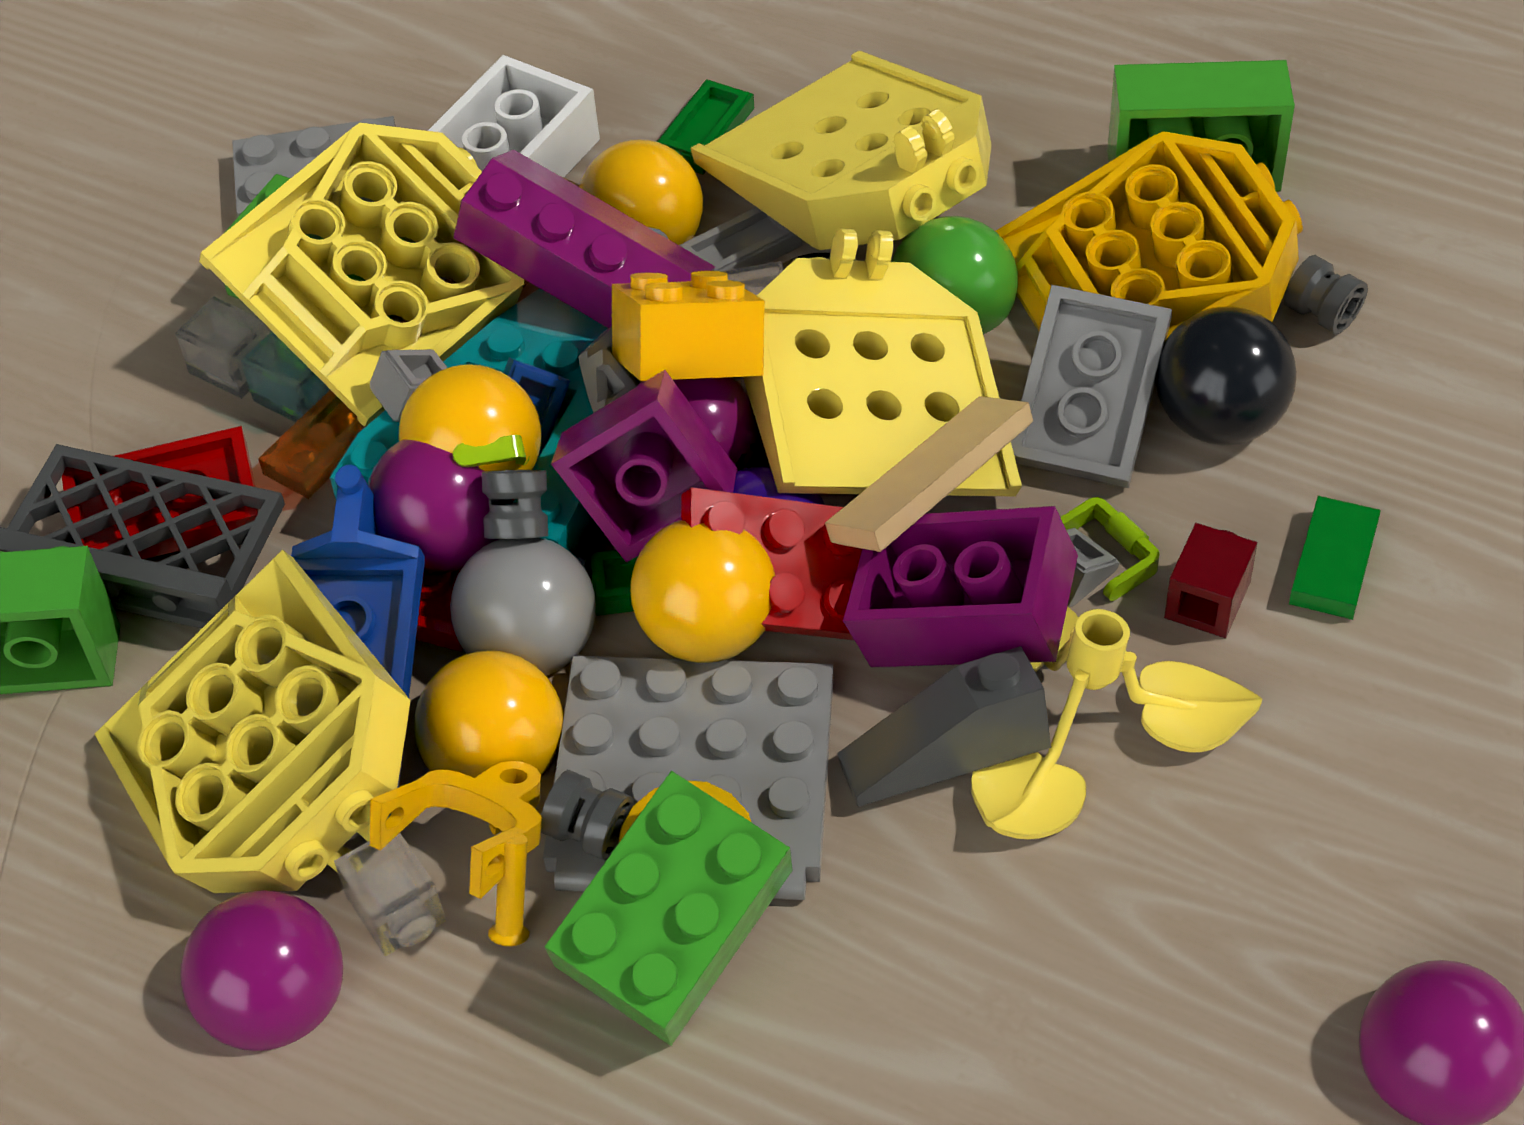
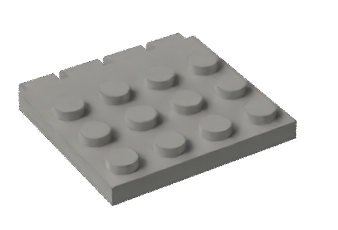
M573 656L554 783L568 769L590 778L593 788L600 791L613 788L632 796L634 805L654 788L660 787L671 770L687 781H702L713 784L731 793L749 813L753 824L790 847L793 871L773 899L805 900L806 881L820 882L834 682L833 664L726 660L712 663H697L682 659ZM546 835L543 859L546 871L555 872V890L584 892L606 860L584 852L581 842L572 838L559 841Z

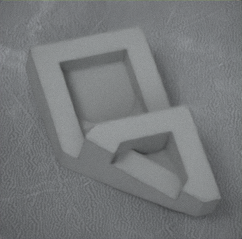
M612 326L606 329L578 356L584 385L593 413L634 389L641 382L612 355Z

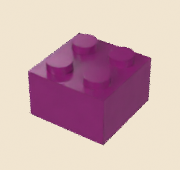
M666 370L661 371L563 431L551 463L625 562L637 557L647 542L661 529L681 520L682 493L691 487L733 493L737 473L735 464Z

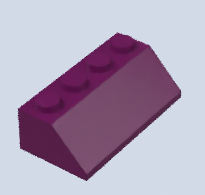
M514 149L493 157L463 197L453 237L607 328L612 326V284L630 283V275L635 273H662L668 275V282L691 281L692 272L714 271L715 266Z

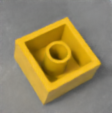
M720 271L692 272L691 281L668 282V275L662 273L631 274L630 283L612 284V355L640 381H647L663 370L667 371L672 380L764 376L765 300L746 290L744 283L728 280V273Z

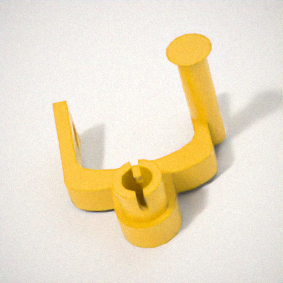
M520 761L500 762L475 778L451 770L436 769L430 771L416 781L370 799V846L381 851L426 808H450L488 822L489 829L495 836L471 846L469 894L481 899L497 884L495 924L488 930V936L491 941L498 945H520L527 941L530 934L528 928L523 925L527 853L536 848L541 840L542 817L539 811L535 809L540 800L541 774L531 764Z

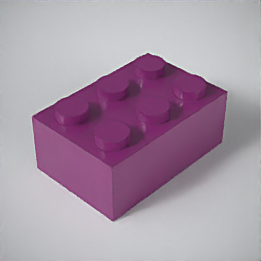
M1055 506L925 514L881 552L862 549L843 622L870 667L960 665L1020 646L1030 663L1056 662L1078 554Z

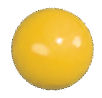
M641 139L628 140L607 148L587 167L579 185V188L646 227L661 230L667 235L669 240L677 245L691 240L701 221L703 195L695 171L677 151L659 142Z
M467 364L449 367L434 373L413 391L404 406L400 418L398 437L399 441L405 439L419 441L453 454L455 447L461 443L475 447L485 446L495 442L499 437L520 435L525 450L526 465L516 464V461L512 460L478 467L484 471L533 470L540 452L541 425L537 410L530 396L515 380L499 370L482 365Z
M685 521L673 522L661 529L647 542L636 560L632 572L630 590L635 617L647 637L657 647L676 658L697 663H712L732 658L753 645L765 631V627L761 623L771 610L769 588L770 581L775 575L774 568L763 546L745 530L738 534L727 530L712 531L704 523L691 528Z
M477 651L452 660L430 679L421 693L417 704L414 732L421 758L430 771L436 769L451 770L475 778L500 762L520 761L537 768L542 776L550 768L558 755L564 716L555 688L545 674L535 665L519 656L506 652Z

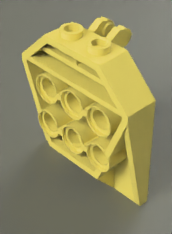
M857 51L851 55L852 60L705 146L698 143L690 149L694 163L817 250L831 249L833 236L836 235V230L840 228L854 229L857 233L858 245L868 244V239L875 230L890 231L893 235V241L900 240L922 224L934 219L987 186L991 140L982 96L868 53Z
M358 123L205 248L200 253L199 260L357 416V420L364 427L385 411L370 389V381L382 351L433 349L440 359L444 361L493 319L517 304L524 286L523 278L453 238L461 200L482 172L471 154L465 149L457 147L441 132L368 123ZM359 197H365L373 200L374 202H367L360 199ZM305 234H315L323 239L316 240ZM399 237H406L412 239L416 243L403 241ZM354 274L366 281L353 280L346 275ZM439 277L450 278L457 283L451 284L443 281ZM387 315L400 316L407 322L393 321Z
M840 228L836 230V235L832 239L830 259L822 257L796 258L756 295L765 300L764 376L743 377L778 493L861 494L979 396L999 398L978 312L911 263L889 262L893 253V235L890 231L875 230L872 232L868 239L865 261L855 260L858 249L857 233L854 229ZM1011 442L947 496H1016L1022 484Z
M281 550L95 733V736L166 862L176 875L213 893H239L261 890L297 891L305 882L321 873L327 864L350 882L364 870L360 858L351 849L343 845L356 832L370 844V799L398 788L411 700L295 559L284 550ZM395 838L392 841H390L381 851L385 850L395 840Z

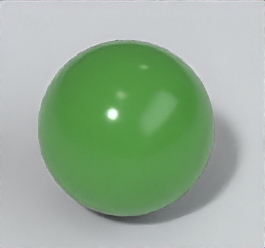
M945 216L930 220L903 239L891 262L911 263L977 311L983 334L999 326L1013 308L1018 289V272L1015 259L1003 238L992 228L980 221L961 216Z

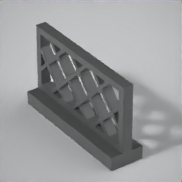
M56 444L7 528L0 527V551L12 552L51 549L58 546H84L81 539L117 525L123 540L102 549L88 547L113 608L202 629L242 590L285 502L280 492ZM67 467L91 472L94 478L61 493L56 488ZM132 481L147 485L149 492L116 506L108 492ZM186 494L203 497L205 505L174 518L171 517L165 503ZM102 495L108 509L73 524L67 509ZM243 506L260 509L254 521L229 531L222 518L223 515ZM158 507L165 522L130 536L123 521ZM58 512L61 513L67 526L43 537L29 534L35 522ZM214 519L222 535L187 549L180 534ZM172 537L180 553L160 562L141 559L138 553ZM228 550L231 551L234 561L225 578L199 572L196 564Z

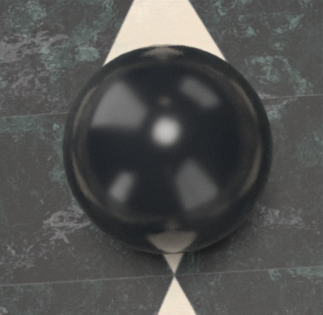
M1216 307L1190 316L1169 335L1162 348L1156 374V387L1166 414L1183 432L1202 442L1215 445H1235L1260 437L1278 423L1292 401L1296 387L1297 371L1294 355L1287 339L1270 320L1244 308Z

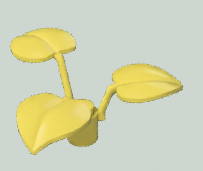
M1067 606L1056 662L1031 663L1035 672L1044 664L1048 669L1057 671L1067 661V668L1074 679L1053 736L1051 748H1049L1045 757L1039 752H1035L973 771L971 778L973 800L986 826L991 827L995 832L1004 836L1027 840L1040 839L1061 832L1077 819L1083 808L1086 797V783L1082 775L1077 771L1056 764L1062 752L1084 689H1102L1114 682L1120 672L1123 674L1130 700L1144 705L1141 723L1146 732L1167 747L1184 752H1204L1224 744L1259 711L1262 698L1226 677L1191 664L1175 661H1162L1147 665L1141 671L1138 682L1134 669L1137 656L1133 652L1126 651L1130 637V629L1126 621L1118 614L1103 609L1089 610L1078 617Z

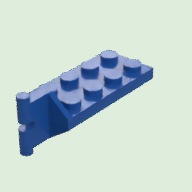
M345 465L339 468L335 474L338 490L332 530L292 546L291 556L409 698L425 555L419 546L377 535L373 492L356 466Z

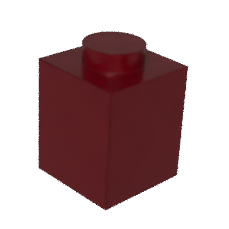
M1195 522L1169 578L1164 618L1226 639L1251 583L1258 542L1240 537L1227 530H1218Z

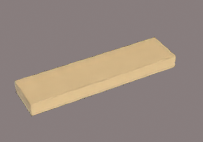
M982 396L976 398L826 521L825 525L830 542L881 552L1030 426L1033 418L1029 402Z

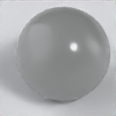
M541 537L498 539L474 553L460 570L451 594L450 614L453 630L466 654L477 651L510 653L529 661L547 677L570 664L573 656H578L585 647L595 622L596 600L593 585L585 568L571 552L561 545Z

